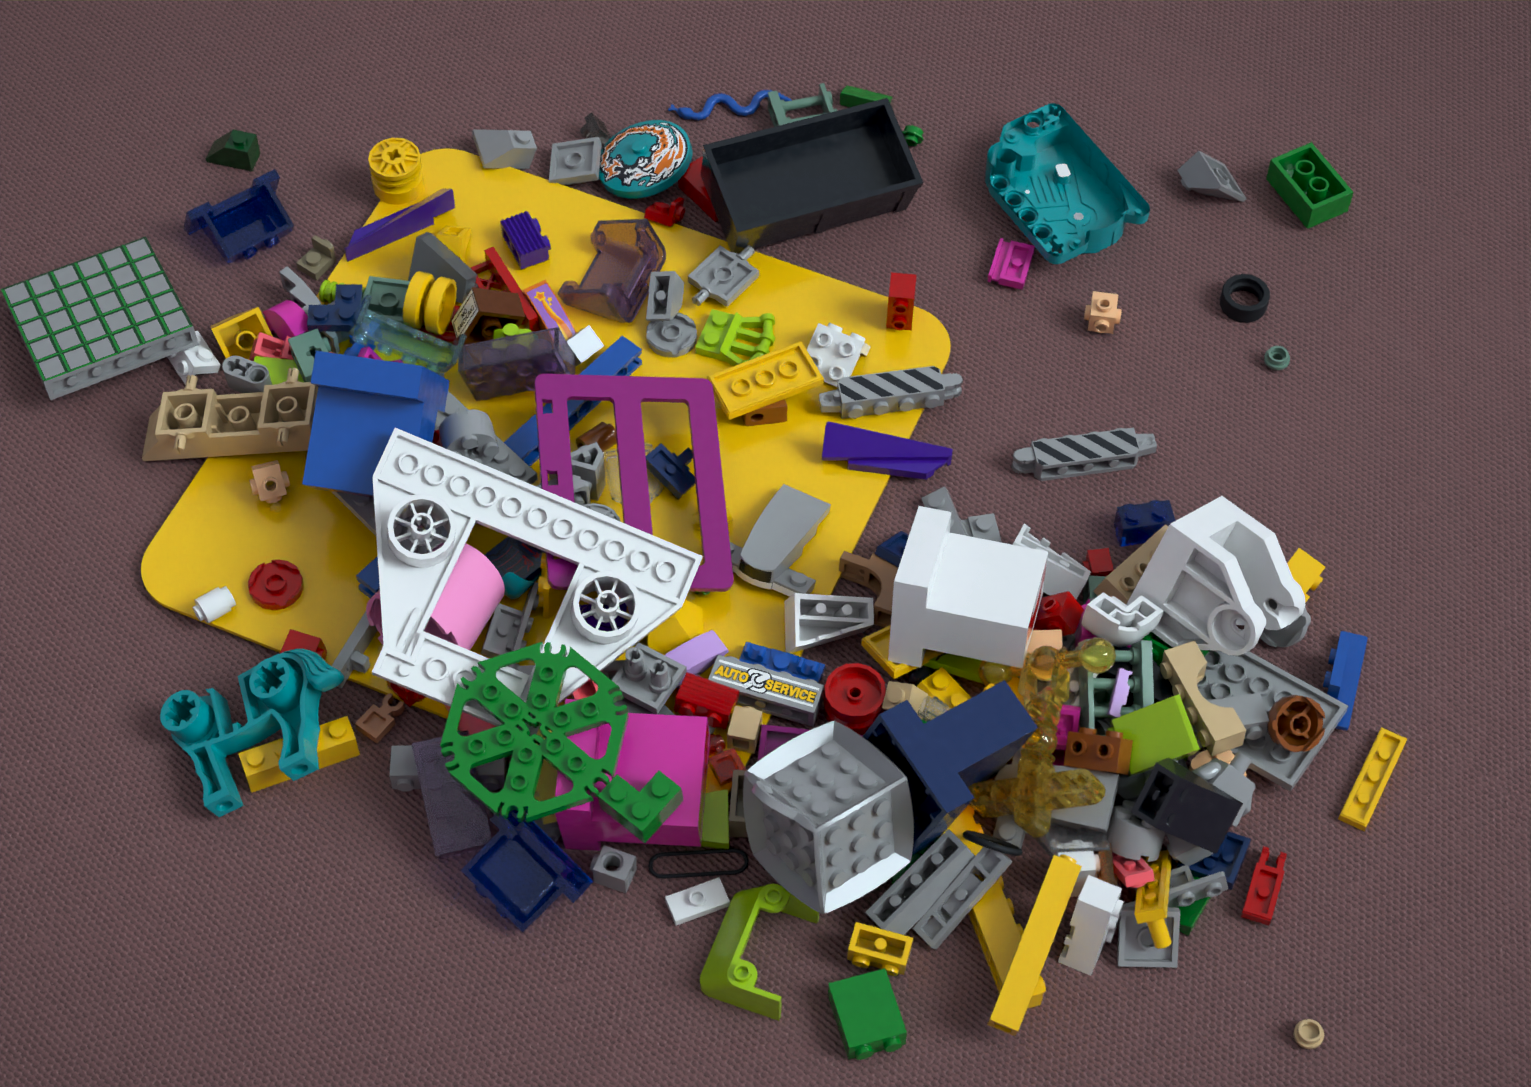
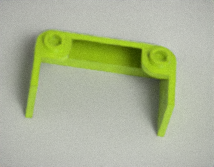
M768 884L741 890L733 896L700 975V988L708 997L779 1021L782 997L754 987L757 981V969L751 962L741 959L760 910L769 913L783 912L816 924L819 920V912L804 904L781 885Z

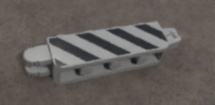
M935 366L843 377L838 381L836 390L819 394V405L821 412H840L841 419L858 418L873 414L882 415L896 411L906 412L919 408H935L944 405V400L960 396L962 392V387L960 386L963 384V378L957 373L941 374L940 369Z
M1134 427L1126 429L1117 428L1104 432L1093 431L1088 434L1066 435L1052 439L1042 438L1037 441H1031V447L1019 448V450L1014 451L1012 469L1015 473L1020 474L1033 472L1034 477L1040 481L1133 469L1137 464L1138 457L1156 452L1157 443L1154 434H1136Z

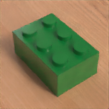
M1312 142L1270 160L1266 177L1267 181L1307 229L1348 212L1354 192Z

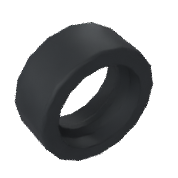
M1234 275L1226 280L1223 285L1220 307L1225 315L1237 322L1249 323L1257 321L1263 317L1267 310L1270 290L1264 281L1254 275ZM1237 291H1247L1254 294L1259 299V303L1251 306L1236 303L1230 294Z

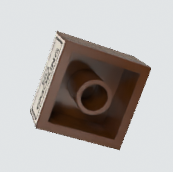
M472 287L451 322L458 345L491 348L494 330L503 329L505 325L510 323L516 324L519 328L525 319V314L518 293Z

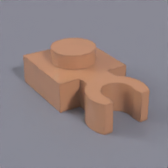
M391 693L387 694L383 698V705L380 708L373 704L355 723L356 729L375 743H378L395 726L396 723L393 717L403 713L405 709L404 702L400 701L398 705L390 706L394 698Z

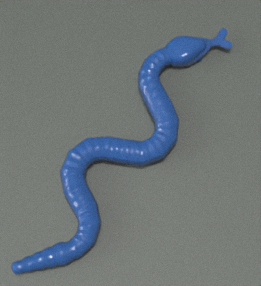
M772 90L757 92L752 98L750 105L746 107L738 105L731 96L721 93L709 97L703 110L699 113H694L688 107L675 108L673 104H671V108H668V111L674 110L679 117L686 120H704L710 115L715 104L723 103L738 116H748L755 113L760 106L761 100L768 97V92ZM778 93V94H779V97H780V100H783V99H784V101H791V100H792V99H790V98H788V97L782 95L781 93Z

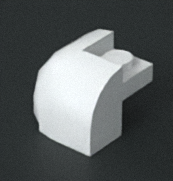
M1103 592L1087 604L1082 618V626L1105 643L1116 647L1130 646L1139 642L1156 628L1164 610L1142 595L1127 606L1116 597H1110Z

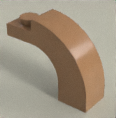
M844 551L839 563V571L842 572L841 577L870 588L878 597L873 607L874 624L883 628L891 625L893 588L898 568L875 555V553L872 554L870 559H866Z

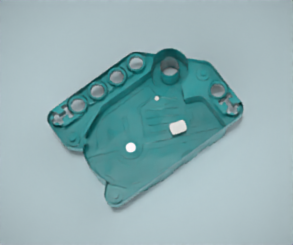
M1047 104L1005 124L999 142L992 145L988 150L985 183L990 195L1041 255L1051 264H1062L1080 254L1097 253L1114 245L1121 238L1126 222L1143 224L1149 218L1150 206L1147 201L1059 104ZM1035 122L1039 124V126L1036 128H1031L1027 125V123Z

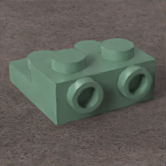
M369 276L362 299L361 325L367 328L373 322L379 325L380 331L388 332L394 337H401L403 334L410 335L412 328L407 327L403 322V305L410 281Z

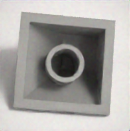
M472 130V136L483 168H530L537 150L531 131Z
M1201 151L1194 154L1177 170L1182 177L1180 180L1182 185L1189 191L1194 190L1203 195L1244 202L1247 199L1226 165Z

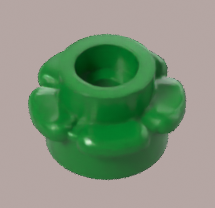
M907 125L904 131H902L908 146H917V144H921L924 140L923 130L917 126Z

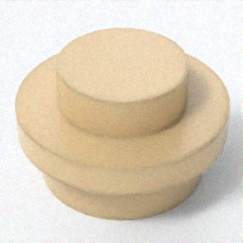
M1306 1019L1300 1021L1295 1026L1293 1032L1294 1039L1301 1047L1315 1049L1323 1042L1324 1031L1317 1021Z

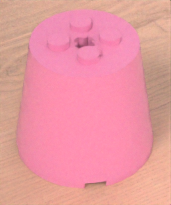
M441 542L434 549H432V551H436L437 549L442 547L444 543ZM465 544L424 632L468 650H471L505 593L504 582L496 567L474 547ZM379 590L369 599L366 613L370 626H376L381 634L378 640L383 645Z

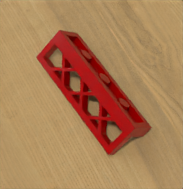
M494 247L484 250L486 261L471 267V269L476 274L489 270L491 277L489 280L477 276V288L489 290L495 288L504 292L518 293L525 314V319L521 325L531 330L534 335L539 333V320L536 312Z

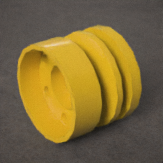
M389 138L374 145L369 152L368 162L375 195L381 201L397 205L409 203L418 198L423 191L425 183L418 147L413 142L404 138Z

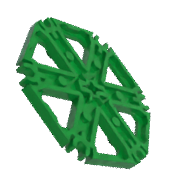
M539 642L478 662V666L485 672L482 673L478 667L473 666L471 669L473 674L477 676L476 679L468 681L465 677H462L461 681L466 689L460 687L457 683L440 744L443 757L453 755L455 758L453 761L445 763V766L453 779L498 817L500 810L503 819L506 820L511 810H518L517 819L519 822H523L524 819L527 822H531L594 801L593 797L587 794L586 791L589 790L590 794L598 797L599 791L594 787L595 783L601 781L608 785L610 781L606 774L610 775L612 779L615 776L629 719L626 704L622 706L614 705L616 701L624 699L620 687L572 647H570L568 656L566 646L563 644L561 645L560 652L552 654L551 642H547L545 646L543 642ZM524 660H531L535 663V670L526 703L496 678V673L500 668ZM577 668L597 684L598 690L594 695L558 706L567 669ZM470 700L476 701L503 724L469 736H461L457 731L463 707ZM527 724L534 728L540 726L539 729L542 737L536 734L529 736L530 731ZM605 724L611 726L606 754L601 759L591 758L567 738ZM512 755L504 787L498 793H492L470 774L471 768ZM543 760H546L573 783V788L570 792L544 801H538L534 798Z

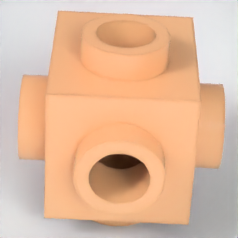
M1093 291L1091 305H1086L1084 320H1089L1088 331L1113 334L1114 325L1120 324L1122 309H1117L1118 294Z
M278 460L251 466L255 479L249 481L253 495L259 494L260 501L266 500L267 503H273L282 500L283 495H287L285 487L290 486L286 471L281 472ZM268 481H274L272 485H266Z

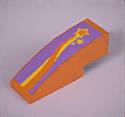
M543 280L524 289L523 294L538 316L541 333L553 350L561 355L558 346L577 332L547 281Z

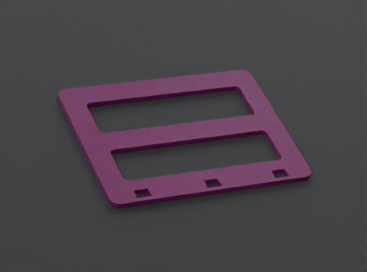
M574 374L538 375L535 379L534 391L541 489L575 503L567 401H610L614 407L623 523L653 535L641 403L670 402L685 403L688 406L704 563L699 565L689 591H728L732 587L734 578L712 383L704 378ZM543 403H551L552 413L543 414ZM548 474L557 475V485L548 486ZM546 552L548 584L556 590H568L578 565L564 559H554L552 554Z

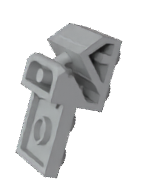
M597 442L571 452L574 501L579 505L590 504V499L598 501L606 485L604 454ZM549 474L550 481H548V486L557 485V475Z

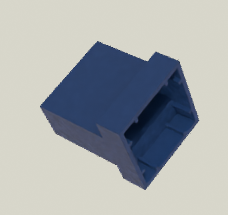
M1005 680L926 723L922 722L909 701L905 700L879 714L863 735V738L883 752L907 777L914 814L912 856L938 840L975 798L970 789L997 775L1000 769L1007 764L1038 729Z

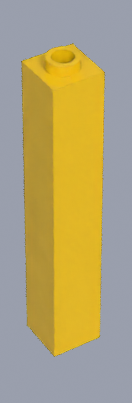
M1067 855L1053 856L987 1025L1013 1036H1016L1082 867L1076 864L1077 861Z

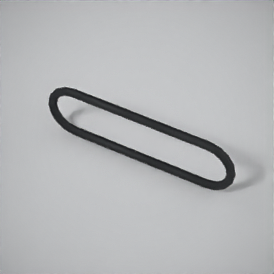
M737 848L661 852L651 857L648 868L653 876L662 879L735 875L746 870L749 859L744 851ZM734 852L744 857V865L738 870L658 874L653 870L654 860L664 856Z

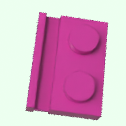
M1000 238L987 282L993 280L999 282L998 284L1023 290L1035 246L1016 241L1009 243Z

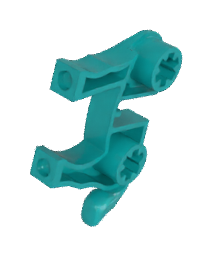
M307 649L285 651L261 661L255 667L238 676L248 720L245 726L238 722L232 723L227 699L213 688L206 689L207 693L210 694L208 696L199 697L190 690H181L171 695L163 704L160 720L162 725L171 732L173 740L192 758L196 773L203 784L204 806L218 817L244 806L226 762V756L247 749L282 729L283 747L278 762L280 770L293 781L318 770L317 745L320 733L318 719L320 698L322 692L333 689L344 681L345 676L343 673L330 666L319 654Z

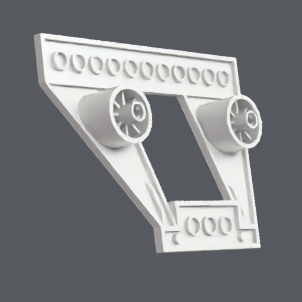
M394 428L372 477L383 648L372 670V675L451 707L457 683L460 687L466 689L462 684L461 678L465 677L468 681L475 680L477 676L472 672L471 668L473 666L478 667L482 673L485 672L478 666V662L489 658L424 632L475 523L578 565L544 642V646L547 642H551V653L557 654L560 652L561 645L563 644L566 646L567 656L570 652V647H572L600 671L682 608L703 556L398 428ZM409 516H413V518L411 519V523L405 521L404 519H406ZM398 524L408 528L407 533L395 537L394 529ZM443 526L447 531L448 538L436 534L435 528ZM419 528L425 529L422 532L418 531ZM409 538L414 544L411 550L408 551L399 542ZM433 539L443 542L442 547L434 552L432 551L429 543ZM417 545H425L428 553L418 554L414 553ZM593 591H596L598 597L595 599L585 596ZM582 600L591 604V611L581 614L579 601ZM625 603L630 614L621 611L619 605ZM603 605H608L609 608L604 609ZM593 615L598 620L596 628L587 624L584 618ZM617 616L630 620L628 624L619 630L614 621ZM601 622H610L613 631L606 632L598 629ZM535 665L530 675L508 666L502 667L497 671L496 678L526 703ZM577 668L567 669L558 704L589 681L590 678ZM470 700L465 703L462 712L495 726L503 725L476 701ZM527 724L530 731L529 736L537 734L540 726L534 728Z

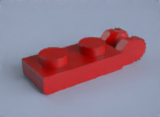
M1263 846L1259 861L1256 862L1241 917L1269 926L1285 872L1283 867L1287 853L1280 852L1276 860V868L1267 866L1265 863L1270 852L1269 848Z

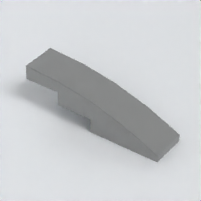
M288 266L280 271L283 288L289 292L291 301L298 304L307 316L309 305H322L306 283ZM319 332L322 338L326 337L328 339L331 351L338 354L340 348L336 332Z

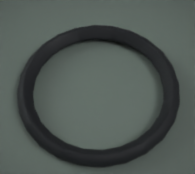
M967 830L963 832L965 839L980 846L1013 856H1020L1022 854V850L1019 847L1001 839Z

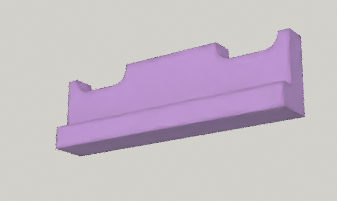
M1123 668L1118 669L1107 715L1116 718L1121 716V707L1126 705L1130 688L1127 684L1128 678L1133 672Z

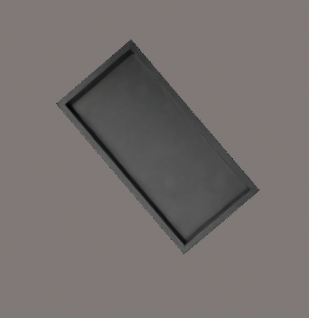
M888 98L713 142L702 147L701 178L730 251L737 254L746 248L747 245L755 249L811 233H822L830 228L894 211L896 213L906 210L917 190L923 185L921 175Z

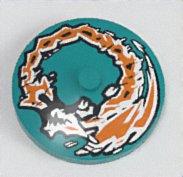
M664 120L643 121L621 130L601 150L599 168L601 183L613 195L629 199L644 198L666 190L685 174L691 163L693 150L689 137L680 126Z

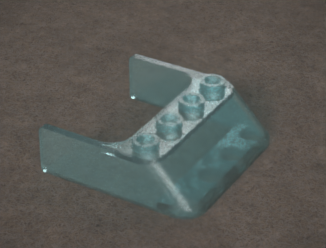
M366 295L357 307L349 330V334L353 336L352 341L365 346L367 343L377 346L376 350L383 354H397L402 356L401 361L412 365L419 363L440 375V372H447L456 364L467 335L461 334L452 343H448L368 310L372 299L370 295Z

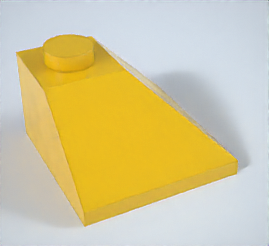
M259 307L233 315L210 326L226 359L230 356H240L249 360L253 343L259 332L273 337Z
M685 599L679 611L648 634V647L665 655L683 643L703 634V608Z

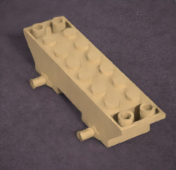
M289 368L286 382L264 385L263 392L217 395L214 389H197V376L191 375L190 377L188 375L185 388L174 392H163L160 406L150 415L142 460L156 461L308 451L318 386L311 384V382H299V370L293 368L292 371Z

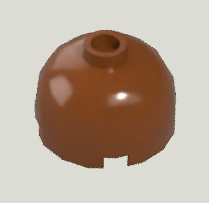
M1300 695L1282 697L1273 704L1268 712V734L1273 742L1285 750L1292 752L1310 751L1319 744L1324 735L1323 719H1325V713L1320 704L1312 698Z

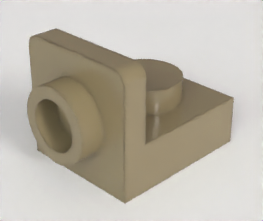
M314 235L311 238L313 248L296 264L298 270L317 281L336 263V257L332 243Z

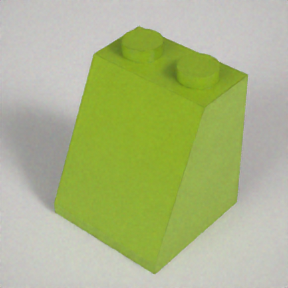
M1180 694L1110 721L1111 728L1107 729V731L1123 733V739L1133 740L1129 777L1153 769L1156 762L1166 758L1177 761L1192 756L1200 750Z

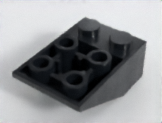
M1166 758L1156 762L1131 813L1161 831L1216 854L1243 803L1171 758Z

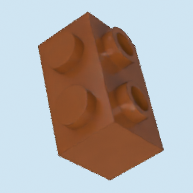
M1079 727V732L1068 731L1063 766L1128 775L1133 740L1123 739V733L1106 730L1105 736L1096 735L1097 729Z

